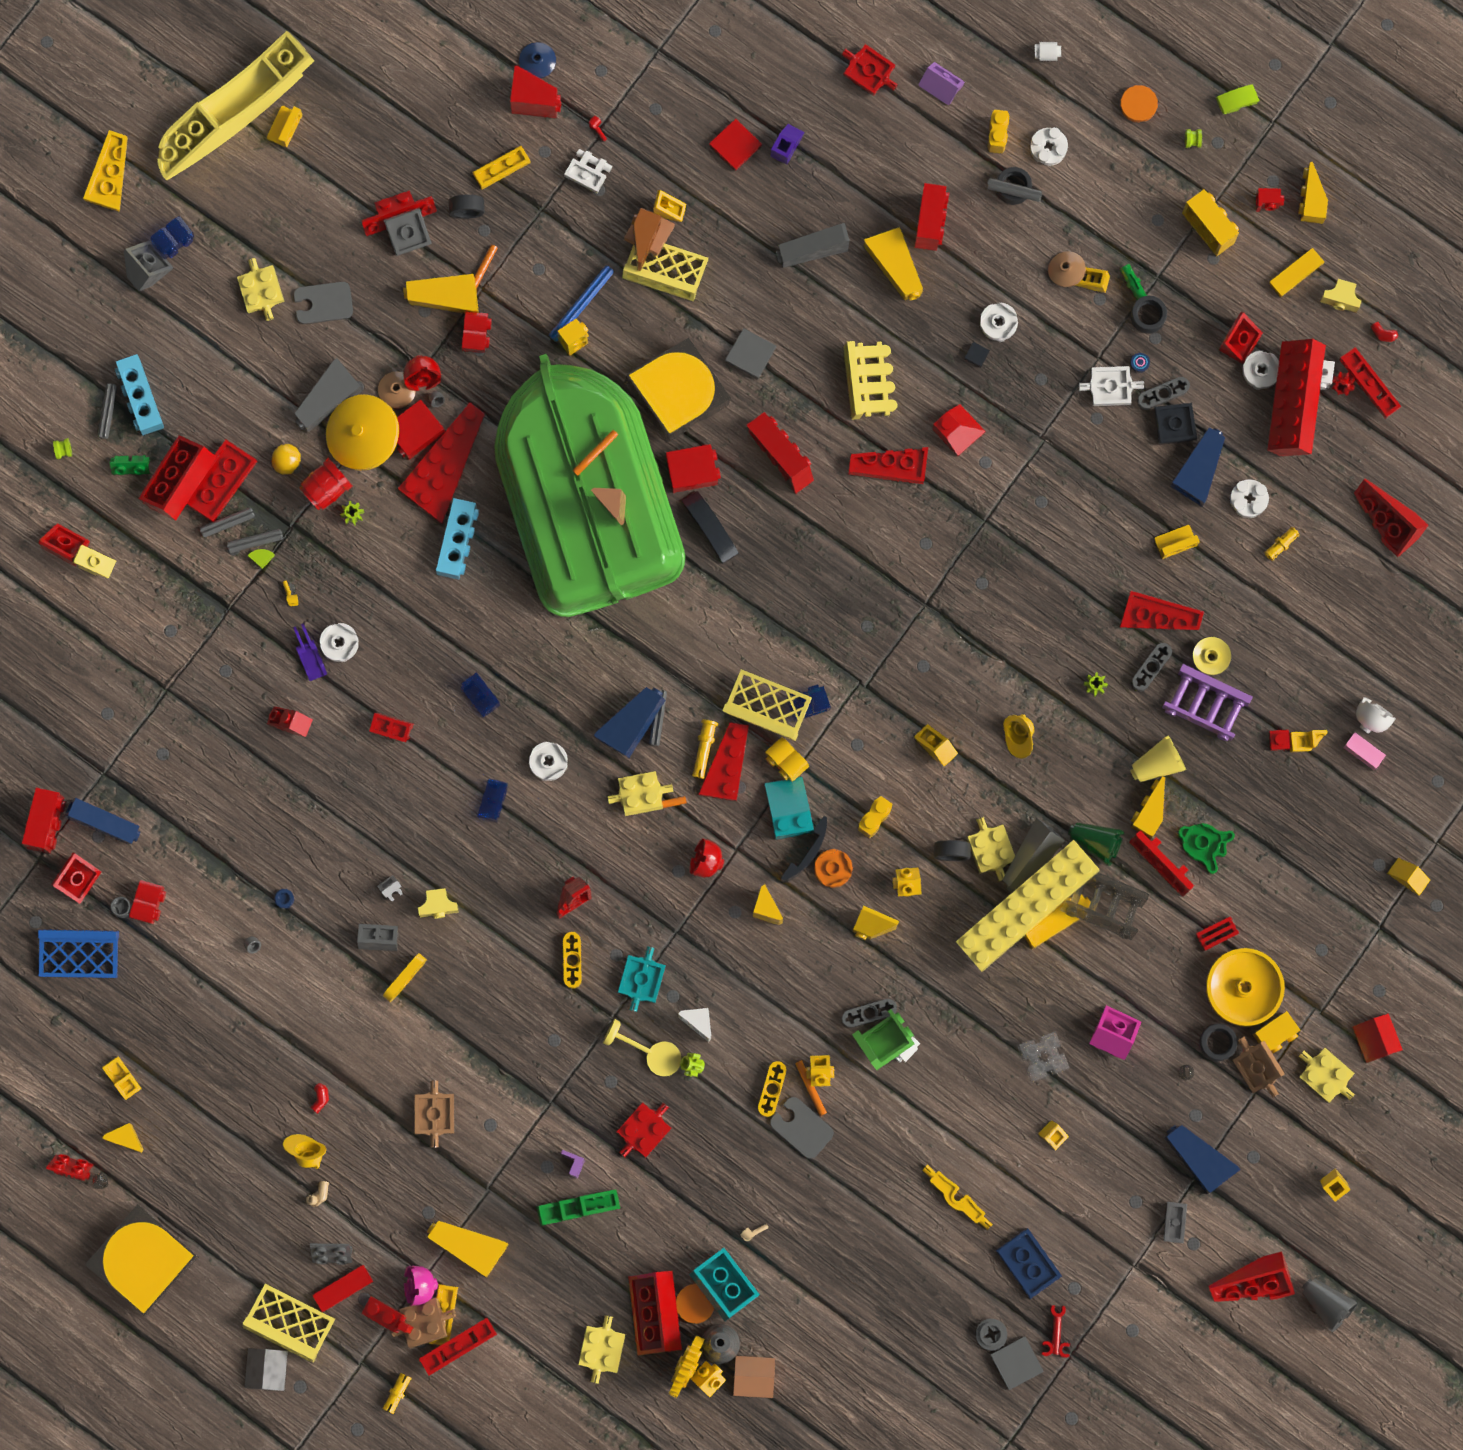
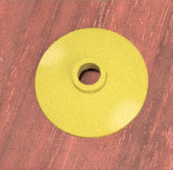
M1207 637L1199 641L1195 646L1193 661L1196 667L1205 674H1220L1230 664L1231 651L1223 640L1216 637ZM1208 655H1214V660H1209Z

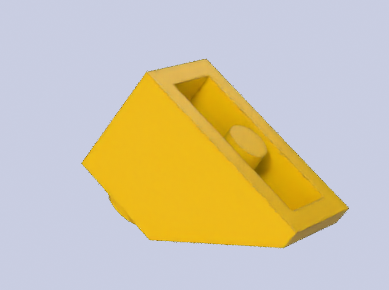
M928 724L914 736L915 740L933 759L943 766L958 754L950 741Z

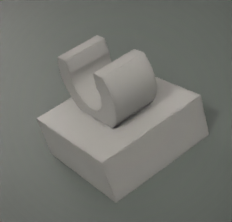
M393 875L377 886L385 898L388 897L391 901H394L392 897L393 892L397 891L402 895L401 885Z

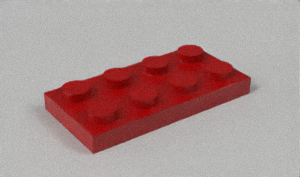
M226 439L215 453V460L186 504L212 522L217 519L258 462Z

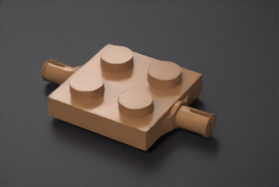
M1245 1037L1239 1039L1238 1042L1243 1052L1233 1061L1252 1093L1267 1088L1271 1097H1275L1279 1093L1273 1083L1285 1074L1265 1041L1250 1047Z
M430 1081L429 1093L415 1095V1134L431 1136V1148H434V1140L435 1148L439 1147L438 1136L454 1134V1094L438 1092L439 1081H435V1088L434 1081Z
M437 1298L430 1299L422 1305L399 1309L400 1313L406 1317L404 1322L414 1328L410 1334L400 1330L399 1333L392 1332V1336L404 1334L409 1348L447 1337L445 1329L446 1320L456 1317V1314H454L456 1312L452 1309L443 1313Z

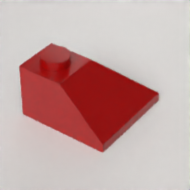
M961 404L947 411L933 424L932 428L957 457L986 432Z

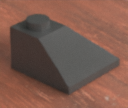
M150 240L124 250L127 278L138 291L153 286L173 269V266Z

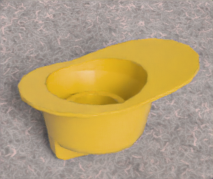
M1025 714L1020 716L1010 715L1003 723L1008 750L1016 758H1026L1033 749L1032 735L1034 733V725Z
M301 1134L291 1135L283 1142L284 1150L295 1157L299 1166L315 1169L320 1167L322 1156L326 1153L325 1145Z

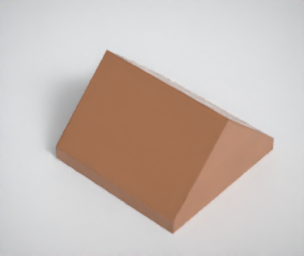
M593 488L591 491L618 523L623 525L626 495L621 489Z
M736 1356L733 1396L773 1398L775 1358Z

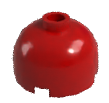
M415 356L406 363L403 371L405 386L410 390L419 391L420 387L425 386L426 390H429L441 382L442 376L438 363L427 356Z
M702 838L695 847L694 851L697 853L695 859L691 858L689 872L694 876L706 878L713 876L718 870L722 869L724 859H722L720 847L715 842Z

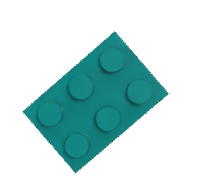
M722 1248L689 1274L724 1322L760 1295L725 1248Z

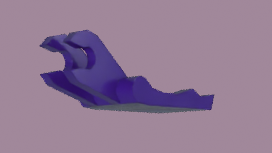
M303 623L301 626L308 642L303 644L296 626L293 627L300 642V646L296 647L309 681L327 675V671L315 642L310 640Z

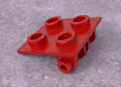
M59 1154L54 1156L46 1169L54 1171L55 1174H65L66 1177L71 1175V1178L75 1176V1179L85 1181V1179L89 1180L91 1175L89 1171L94 1164L88 1163L85 1159L76 1160L68 1155Z

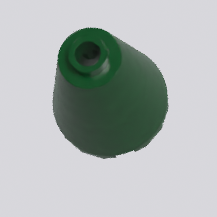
M1079 822L1075 825L1072 824L1068 832L1071 841L1074 840L1083 850L1106 866L1112 864L1110 862L1111 857L1116 858L1123 841L1120 835L1124 834V831L1120 829Z

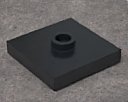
M1192 403L1154 407L1159 445L1197 441Z

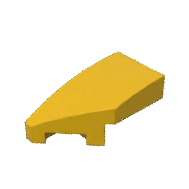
M1327 730L1289 733L1290 752L1311 751L1327 734Z

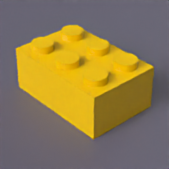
M1204 189L1186 202L1182 214L1216 257L1235 243L1239 229L1233 221L1230 222L1226 217L1225 210L1217 206L1215 198L1210 192L1207 193Z

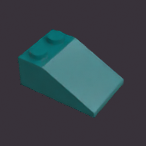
M797 777L793 782L787 779L765 783L775 840L813 833L814 828L803 777Z

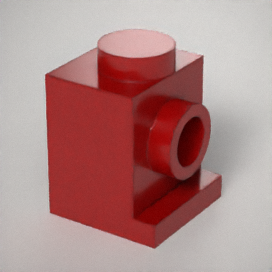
M1258 188L1256 192V212H1260L1261 208H1265L1266 211H1274L1279 206H1284V195H1281L1280 188Z

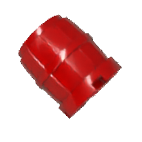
M328 458L323 462V465L312 471L303 480L299 488L310 502L320 510L335 502L337 498L353 486Z

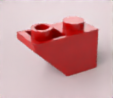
M274 706L269 714L267 724L291 734L306 737L313 719L297 711Z

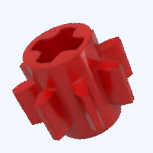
M1340 371L1338 376H1334L1332 382L1335 383L1332 389H1335L1338 395L1345 394L1348 396L1349 392L1355 388L1353 384L1355 378H1352L1350 372L1342 374Z

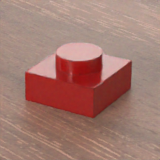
M1289 730L1269 731L1270 751L1291 749Z

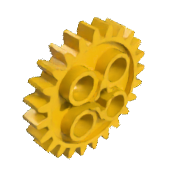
M696 1335L692 1345H688L684 1355L680 1357L675 1368L676 1372L671 1381L673 1385L669 1395L677 1398L682 1387L685 1388L690 1377H693L698 1366L697 1362L702 1353L700 1349L705 1339Z

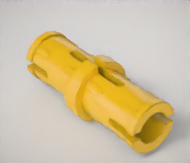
M1290 527L1286 533L1275 539V543L1264 552L1265 556L1273 561L1283 550L1286 551L1289 548L1290 543L1299 536L1298 531L1294 527Z
M400 1373L394 1388L390 1389V1395L382 1408L387 1411L390 1404H392L389 1410L392 1414H394L400 1399L404 1398L405 1395L403 1393L412 1379L407 1376L402 1383L405 1377L402 1373Z

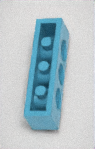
M138 354L116 361L118 368H115L118 379L122 378L124 383L121 389L124 396H128L130 400L127 406L130 413L135 414L136 419L133 420L136 430H140L142 435H146L163 429L164 425ZM130 375L137 376L133 382H129L128 377ZM142 392L143 396L141 398H134L135 393ZM143 409L149 410L146 416H140V412Z
M453 498L436 568L437 575L458 580L460 575H464L466 568L464 558L469 556L470 546L468 542L469 538L473 539L475 531L472 525L474 520L477 521L479 515L476 503ZM464 517L468 519V522L465 525H460L457 523L458 520ZM456 536L463 537L461 543H455L453 539ZM457 554L459 558L457 561H450L449 556Z

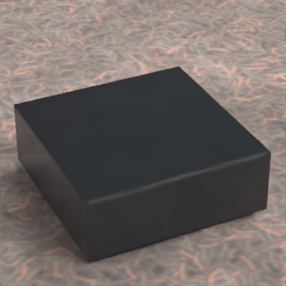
M973 342L964 360L981 368L990 350Z

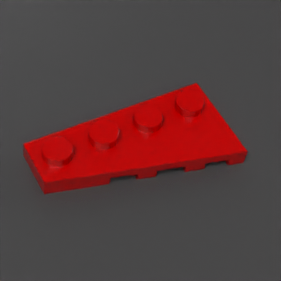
M928 447L916 450L911 448L895 452L890 450L884 453L851 454L849 475L924 484Z
M1130 591L1120 628L1199 630L1204 611Z
M729 723L699 796L737 801L749 725Z

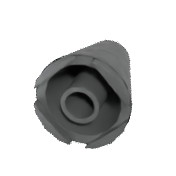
M1309 1279L1302 1287L1304 1289L1303 1295L1331 1332L1337 1330L1343 1324L1342 1321L1348 1318L1357 1306L1355 1300L1317 1279Z
M715 1324L710 1326L702 1335V1338L705 1340L701 1350L709 1361L723 1364L731 1361L737 1355L740 1340L736 1331L730 1326ZM718 1339L724 1340V1345L722 1347H719L716 1342Z

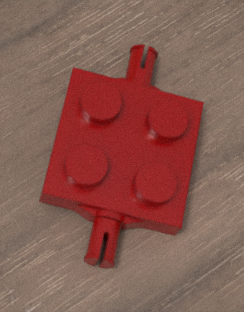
M866 44L855 55L847 49L843 51L842 56L850 60V64L844 72L845 77L873 96L884 85L893 91L898 84L889 79L891 72L896 66L894 63Z
M642 1102L616 1131L627 1143L619 1153L626 1157L633 1149L640 1152L646 1158L672 1129L661 1117L669 1107L662 1103L655 1111Z

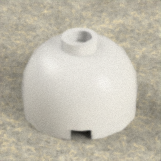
M1363 697L1356 710L1357 720L1361 723L1360 728L1367 733H1370V731L1379 733L1387 730L1396 718L1380 705H1372L1370 703L1372 700Z

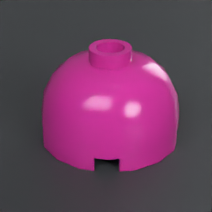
M408 1266L405 1269L404 1277H408L407 1283H404L407 1302L411 1303L410 1306L425 1304L433 1297L434 1290H437V1279L433 1278L429 1269L422 1266Z

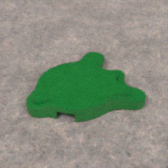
M1206 823L1189 827L1182 826L1178 831V836L1182 840L1185 853L1191 859L1201 862L1211 875L1218 871L1215 857H1225L1227 854L1226 844L1235 838L1233 831H1219Z

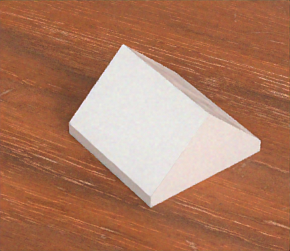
M708 1008L679 1012L678 1018L706 1041L709 1042L711 1040Z

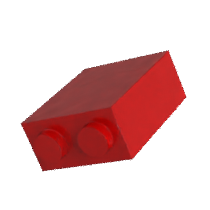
M419 400L397 417L399 437L397 442L398 448L396 449L402 457L406 456L410 460L445 433L443 426L422 400Z
M711 444L666 452L673 493L718 485V479H721L719 467L715 468L714 461H717L716 449L712 450Z

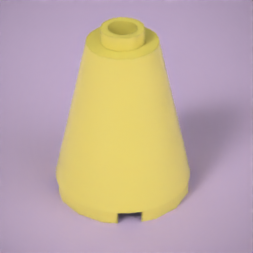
M1169 735L1132 764L1133 769L1130 771L1135 780L1139 779L1142 782L1186 770Z

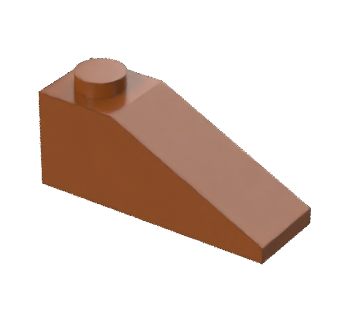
M640 209L638 215H634L631 225H634L633 237L638 271L642 270L660 228L662 216L644 209Z

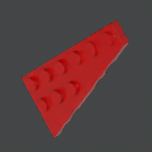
M472 403L465 407L398 488L402 494L442 525L466 466L468 456L471 453L475 438L485 417V414Z

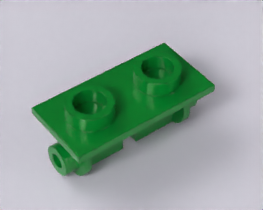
M146 455L132 456V461H129V456H115L111 458L110 462L112 475L150 474V458L146 457Z

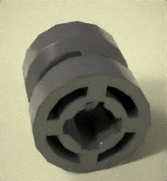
M124 897L115 898L111 903L112 912L119 918L129 917L132 904Z

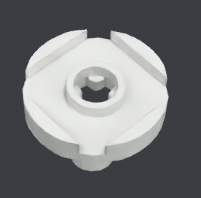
M1043 128L1033 135L1030 152L1037 162L1044 163L1047 166L1056 165L1066 155L1068 142L1065 135L1058 128ZM1046 143L1054 145L1051 151L1048 148H1044Z
M1005 303L987 306L980 318V328L988 338L999 342L1010 338L1018 326L1015 310ZM1002 318L1003 325H995L994 319Z
M1256 351L1250 354L1242 367L1244 379L1257 390L1273 386L1277 381L1279 360L1274 354L1263 351ZM1258 366L1266 367L1265 374L1257 372Z
M1256 480L1240 481L1233 488L1230 495L1231 506L1239 516L1244 518H1254L1260 515L1266 509L1269 502L1266 486ZM1251 494L1255 500L1247 503V499H1244V496Z
M344 623L330 625L322 632L320 646L328 659L335 662H346L357 652L359 640L354 629ZM343 638L344 645L336 647L335 639Z
M543 742L532 750L529 760L530 768L533 774L541 780H556L567 769V754L560 745ZM548 756L549 759H554L551 766L543 764L545 757Z

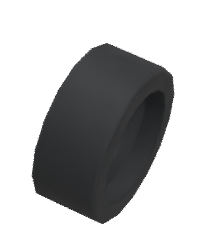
M1009 167L998 176L1000 181H1004L1009 176L1020 177L1023 179L1025 187L1032 188L1031 177L1022 168ZM996 191L999 198L1007 204L1016 205L1026 200L1025 198Z
M465 194L453 196L449 199V214L454 218H477L485 213L484 198L481 196Z
M1155 296L1141 297L1135 302L1131 310L1133 326L1143 333L1151 334L1157 332L1163 327L1167 319L1165 304ZM1152 304L1159 309L1160 318L1158 322L1153 325H1146L1139 320L1138 311L1143 305Z
M943 840L934 843V858L937 860L966 861L970 859L971 844L969 842Z
M1214 1024L1202 1032L1199 1046L1206 1058L1212 1061H1223L1234 1054L1237 1048V1037L1229 1026ZM1221 1031L1228 1036L1230 1046L1225 1053L1215 1054L1208 1048L1207 1039L1212 1032Z

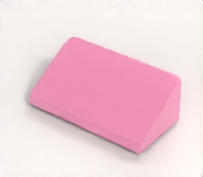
M1354 733L1343 747L1373 770L1379 766L1386 756L1357 733Z

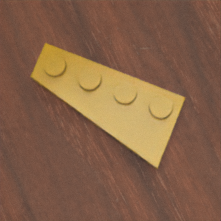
M108 131L83 197L84 201L120 212L128 140L126 135Z

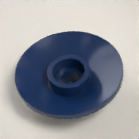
M539 42L531 43L521 51L519 65L538 78H544L554 70L556 56L548 45ZM540 56L541 59L536 61L534 60V57Z

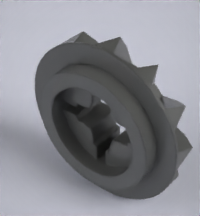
M997 1319L982 1321L976 1330L977 1342L987 1350L1001 1348L1007 1340L1005 1325ZM987 1326H989V1328L992 1331H999V1333H997V1335L994 1336L995 1343L991 1338H984V1336L988 1334Z

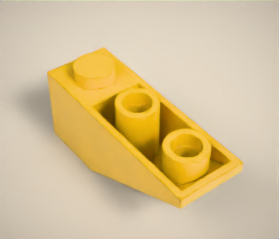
M1310 162L1303 172V179H1306L1305 186L1302 185L1301 197L1304 198L1303 203L1299 205L1298 214L1301 215V221L1323 224L1326 219L1328 199L1313 162Z
M1163 776L1160 781L1155 780L1150 788L1153 790L1150 797L1146 795L1141 803L1143 809L1140 813L1136 811L1131 819L1133 822L1131 828L1138 832L1141 830L1149 839H1152L1163 821L1165 777Z

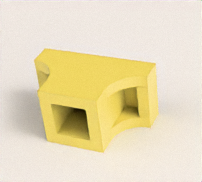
M1341 279L1337 280L1334 289L1325 290L1321 298L1322 303L1332 305L1335 309L1341 311L1349 310L1357 313L1361 304V300L1355 295L1356 284Z
M80 545L72 563L95 576L99 575L108 579L116 560Z
M446 889L426 891L427 900L423 906L418 907L420 917L433 916L434 919L444 918L445 914L459 913L457 902L448 900Z

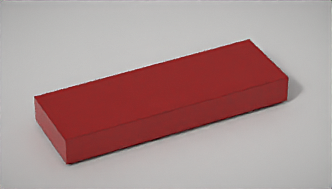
M362 1265L312 1296L323 1313L374 1281L365 1266Z

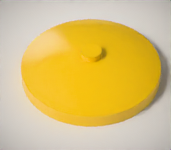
M355 395L341 402L332 412L326 428L327 446L332 456L343 466L358 471L370 470L383 464L393 453L399 437V424L394 411L386 402L371 395Z
M1241 948L1227 952L1213 964L1207 976L1206 993L1211 1007L1223 1020L1237 1026H1254L1268 1020L1278 1010L1284 997V979L1278 965L1268 955L1258 950Z

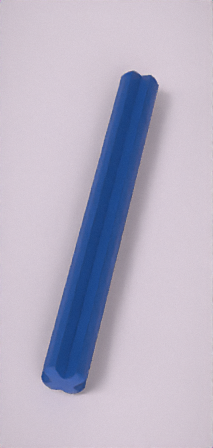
M605 266L551 331L549 337L557 342L559 340L558 330L580 315L614 273L612 268Z

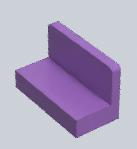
M934 62L927 68L919 83V87L945 104L950 105L956 93L963 87L965 82Z
M562 1150L561 1156L574 1161L569 1175L578 1179L585 1162L584 1158Z

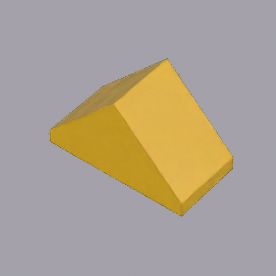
M658 190L653 208L654 213L665 219L682 222L686 204Z
M1401 858L1396 860L1387 873L1418 896L1430 881L1418 866Z
M130 1123L103 1136L104 1140L141 1153L143 1152V1147L133 1125Z

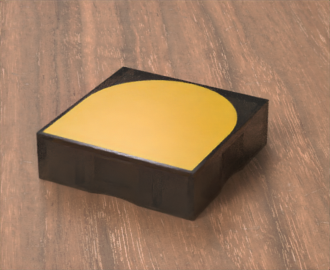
M689 337L628 373L624 380V384L638 404L647 412L652 424L665 443L688 431L697 422L705 420L724 409L731 400V397Z
M137 1204L85 1265L138 1312L147 1317L166 1296L169 1288L186 1273L199 1256L179 1238L170 1233L146 1209Z

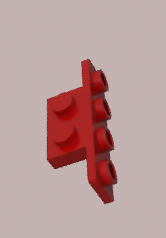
M409 190L375 202L378 215L364 219L361 222L366 236L387 229L384 219L416 208H420L423 217L437 212L432 196L414 202Z

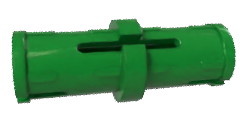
M1128 264L1122 267L1120 272L1127 282L1126 286L1128 289H1131L1136 300L1147 296L1140 284V278L1136 277L1131 265Z

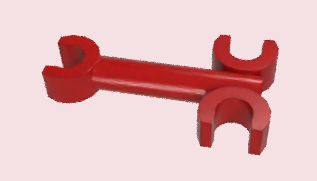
M1052 1305L1050 1308L1051 1314L1054 1316L1052 1344L1049 1341L1042 1342V1345L1049 1346V1351L1047 1353L1041 1352V1355L1049 1356L1056 1354L1067 1358L1070 1354H1064L1062 1348L1064 1346L1070 1347V1344L1062 1343L1060 1345L1061 1318L1065 1314L1066 1308L1062 1306V1311L1058 1314L1054 1310L1055 1305Z

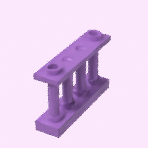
M1183 664L1178 673L1182 680L1170 704L1165 701L1162 708L1165 709V713L1174 717L1176 715L1216 733L1218 734L1217 737L1221 740L1232 741L1235 734L1230 732L1234 721L1241 707H1247L1253 697ZM1193 681L1199 684V689L1187 712L1179 708L1178 705L1188 684ZM1210 689L1216 692L1217 696L1206 720L1195 714L1206 691ZM1229 698L1233 700L1234 705L1224 727L1221 728L1213 724V721L1223 699Z

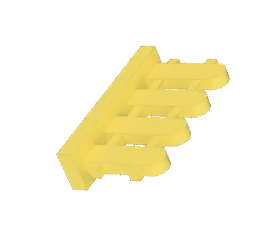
M855 341L847 342L843 348L852 420L860 419L863 414L866 417H871V413L884 412V416H889L890 412L895 411L897 408L895 400H888V394L895 390L893 382H886V376L890 375L893 371L891 364L884 363V358L888 357L891 353L890 347L882 345V342H877L876 346H863V343H858L857 347H855ZM878 358V364H865V359ZM880 376V382L867 383V377ZM882 394L883 400H869V395Z

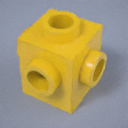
M919 867L896 869V877L892 878L893 889H897L898 897L920 895L921 878Z
M830 1055L810 1056V1067H806L807 1079H811V1086H830V1078H834V1066H830Z
M707 1361L698 1368L692 1378L690 1377L709 1397L726 1381L721 1375L723 1371L715 1363L711 1366Z

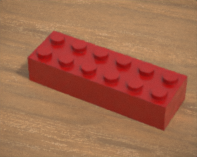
M1313 338L1282 341L1268 442V451L1278 456L1312 454L1326 348L1325 344Z

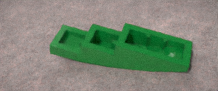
M616 1189L537 1206L540 1226L620 1209Z

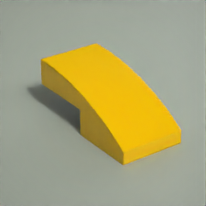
M119 1056L102 1067L125 1100L141 1089Z

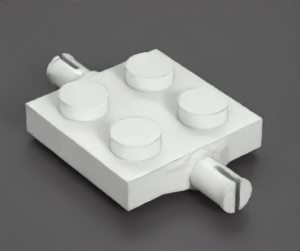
M1129 366L1091 368V382L1079 383V391H1091L1093 406L1131 405L1132 389H1144V381L1132 382Z

